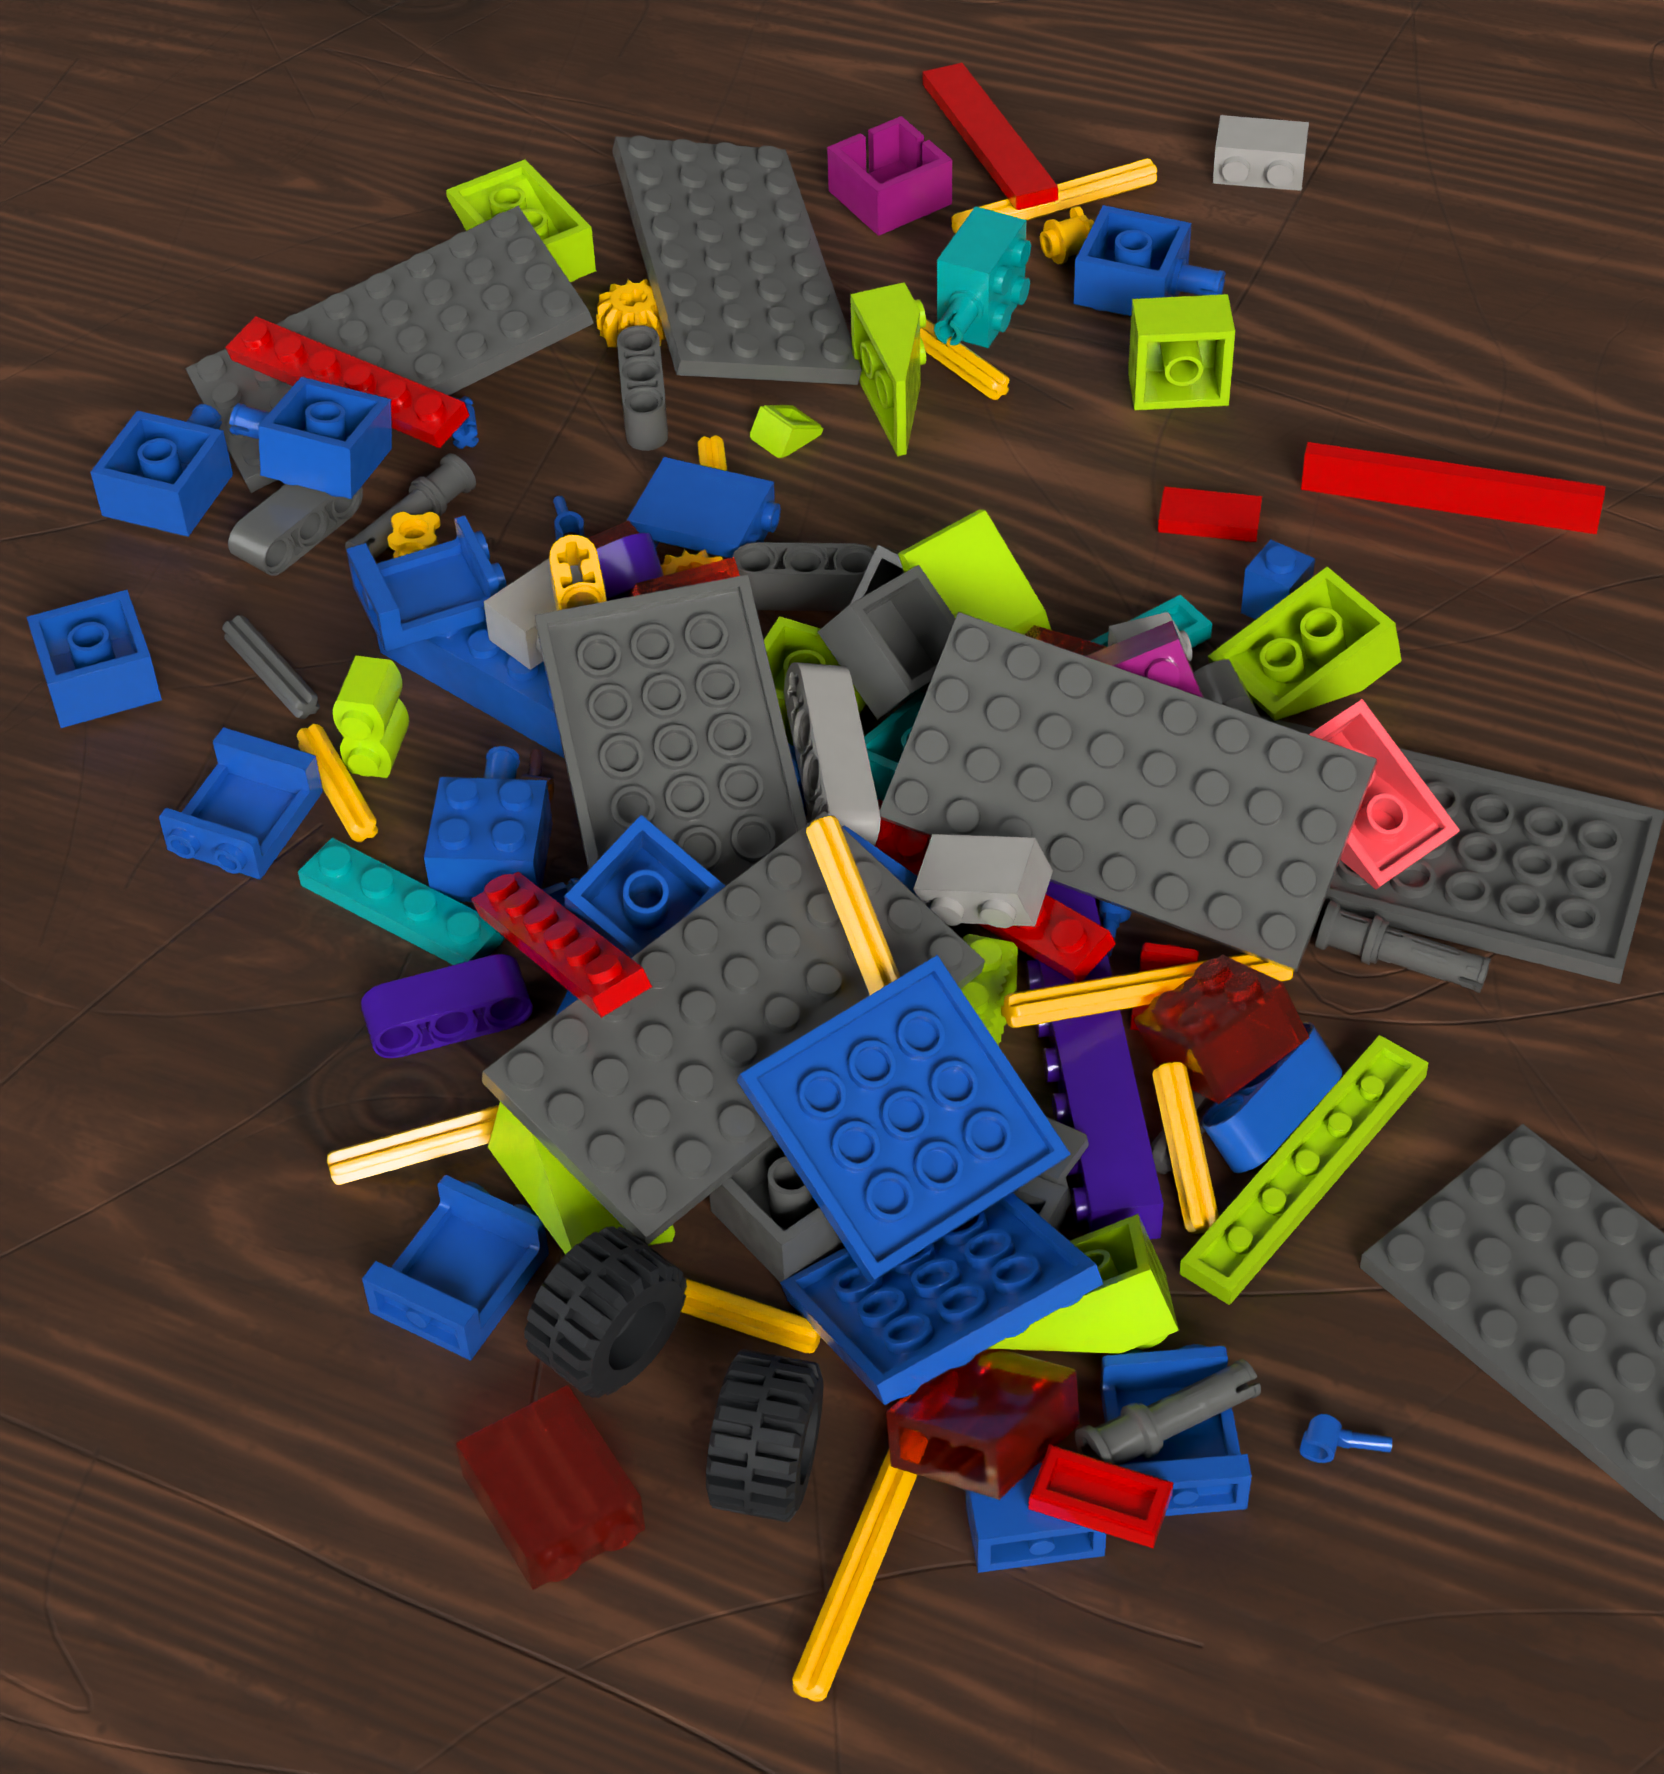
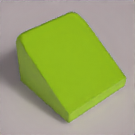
M793 405L760 406L750 432V438L775 457L784 458L819 437L824 428Z

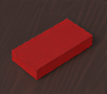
M1164 486L1158 520V532L1257 542L1262 496Z
M1049 1444L1029 1497V1510L1154 1548L1172 1497L1174 1483Z

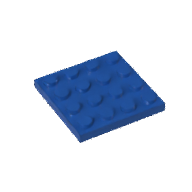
M938 955L740 1073L737 1078V1082L860 1271L866 1280L871 1283L1071 1155Z
M1012 1193L872 1283L866 1280L847 1249L843 1248L783 1280L780 1284L791 1306L803 1318L809 1321L818 1335L872 1393L886 1405L895 1399L913 1394L922 1384L949 1369L961 1367L969 1363L975 1355L1005 1338L1015 1337L1023 1333L1029 1325L1060 1308L1074 1305L1083 1295L1103 1285L1094 1261Z

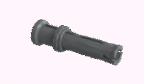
M448 453L441 458L440 467L426 478L420 476L411 482L409 494L354 538L345 542V549L366 543L375 559L389 548L387 538L393 533L391 524L393 515L399 512H407L410 515H423L426 512H434L441 516L446 512L447 504L461 492L469 493L476 487V479L472 470L459 456Z
M1332 900L1329 902L1318 932L1316 948L1325 950L1330 946L1358 955L1361 962L1368 965L1371 963L1376 964L1380 960L1436 979L1461 985V987L1478 993L1481 992L1491 958L1471 954L1439 942L1402 932L1401 930L1389 927L1390 922L1385 921V917L1376 915L1373 919L1340 909V903Z
M1239 1359L1232 1365L1148 1406L1142 1403H1130L1122 1407L1121 1415L1095 1428L1090 1425L1078 1428L1075 1432L1079 1454L1093 1456L1095 1459L1118 1466L1139 1456L1144 1459H1150L1158 1455L1163 1447L1164 1440L1248 1399L1258 1397L1261 1393L1260 1383L1255 1382L1251 1385L1246 1383L1257 1378V1374L1246 1360Z

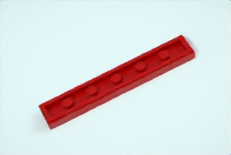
M963 63L922 71L925 89L1016 210L1058 200V185Z
M1307 442L1301 490L1596 535L1606 486L1313 442Z

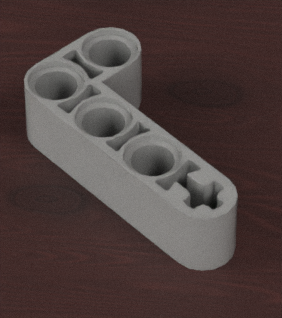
M794 662L789 666L786 673L784 697L807 809V824L826 811L830 816H835L841 826L845 825L866 841L875 845L880 831V809L850 671L846 666Z

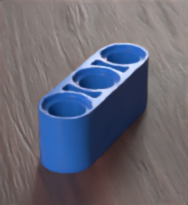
M1311 1022L1298 1023L1284 1030L1271 1041L1206 1111L1201 1119V1124L1231 1171L1234 1173L1247 1172L1264 1163L1335 1086L1341 1078L1343 1071L1315 1026Z

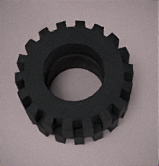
M614 1226L604 1228L599 1233L594 1232L581 1243L576 1244L557 1263L541 1285L527 1316L528 1323L524 1332V1338L528 1340L526 1346L532 1354L585 1396L589 1395L592 1398H600L604 1394L608 1396L636 1378L654 1360L668 1341L685 1303L686 1295L684 1293L687 1283L683 1277V1272L623 1227L616 1229Z
M746 1349L738 1352L729 1365L724 1377L711 1430L706 1467V1489L712 1508L782 1522L791 1521L804 1499L818 1440L824 1391L819 1363Z

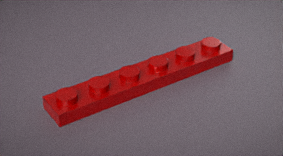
M257 316L225 347L232 361L291 386L300 377H305L391 399L392 428L437 448H441L470 416L465 403L461 400Z
M878 799L879 809L883 803L881 799ZM881 819L879 836L874 846L918 876L931 837ZM1046 894L1035 927L1011 926L1009 928H997L989 924H978L1001 939L1014 942L1018 949L1074 982L1083 981L1116 944L1109 930Z
M520 872L494 878L485 886L482 893L471 899L479 916L601 1018L652 988L642 966Z

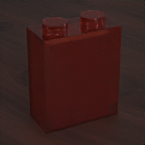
M986 1349L978 1353L969 1363L961 1367L951 1368L922 1384L916 1392L901 1398L886 1411L891 1467L1000 1500L1045 1457L1049 1444L1057 1446L1080 1424L1076 1370L1003 1349Z
M568 1385L456 1442L464 1479L532 1590L549 1581L558 1582L568 1578L582 1563L605 1551H616L627 1546L638 1533L645 1530L641 1496Z

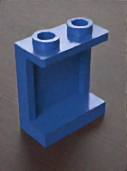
M664 457L627 519L628 536L650 533L655 548L661 542L696 551L705 549L709 554L728 558L731 565V575L733 576L732 557L734 552L740 546L747 543L763 542L768 532L773 533L779 523L781 507L779 503H775L773 481Z
M465 515L455 518L457 533L455 540L376 564L366 543L346 549L353 587L385 652L486 621L484 601L507 586L500 564L498 562L491 564L489 561L490 553L482 531L473 532Z
M223 727L213 740L218 761L216 767L182 812L165 808L160 814L159 820L167 850L174 852L182 858H194L219 866L229 873H240L261 880L323 793L317 759L315 755Z
M444 1175L437 1184L440 1197L438 1207L393 1266L390 1268L375 1261L363 1276L362 1281L370 1313L471 1361L549 1255L544 1224L529 1207L522 1204H515L513 1206L491 1196L482 1186L474 1182L466 1181L463 1183L448 1175Z
M1200 1344L1183 1346L1178 1350L1144 1352L1132 1349L1121 1354L1104 1356L1101 1365L1100 1394L1105 1422L1120 1416L1122 1407L1130 1403H1142L1148 1406L1226 1368L1228 1365L1226 1347H1206ZM1232 1408L1164 1440L1163 1447L1158 1455L1150 1459H1144L1139 1456L1120 1465L1121 1467L1174 1483L1172 1497L1165 1516L1244 1510L1248 1507L1252 1475L1248 1454H1241Z

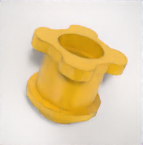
M1080 206L1070 209L1069 219L1059 222L1055 219L1047 220L1044 224L1043 232L1040 233V245L1044 255L1047 258H1052L1057 264H1064L1067 262L1068 257L1079 253L1094 224L1092 219H1088L1084 215Z
M399 512L392 516L393 533L387 539L389 547L395 550L394 558L439 545L435 530L440 527L441 523L436 513L426 512L423 515H410L407 512Z

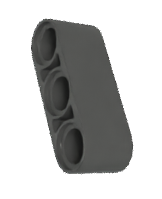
M636 325L622 330L617 338L625 435L627 443L632 448L650 451L663 446L668 440L661 349L657 331L648 326Z
M285 484L235 524L229 536L228 548L231 554L270 576H277L356 513L362 501L363 489L361 487L353 498L349 499L334 497L326 492L299 485Z
M747 543L740 546L733 554V576L748 575L756 610L843 611L850 605L875 550L867 545L857 543Z

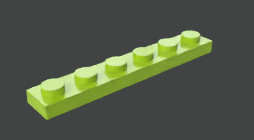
M1379 1035L1183 1257L1180 1263V1275L1230 1305L1425 1079L1429 1062Z

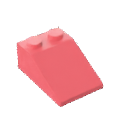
M1363 699L1308 734L1377 759V765L1340 859L1375 890L1460 832L1459 828Z

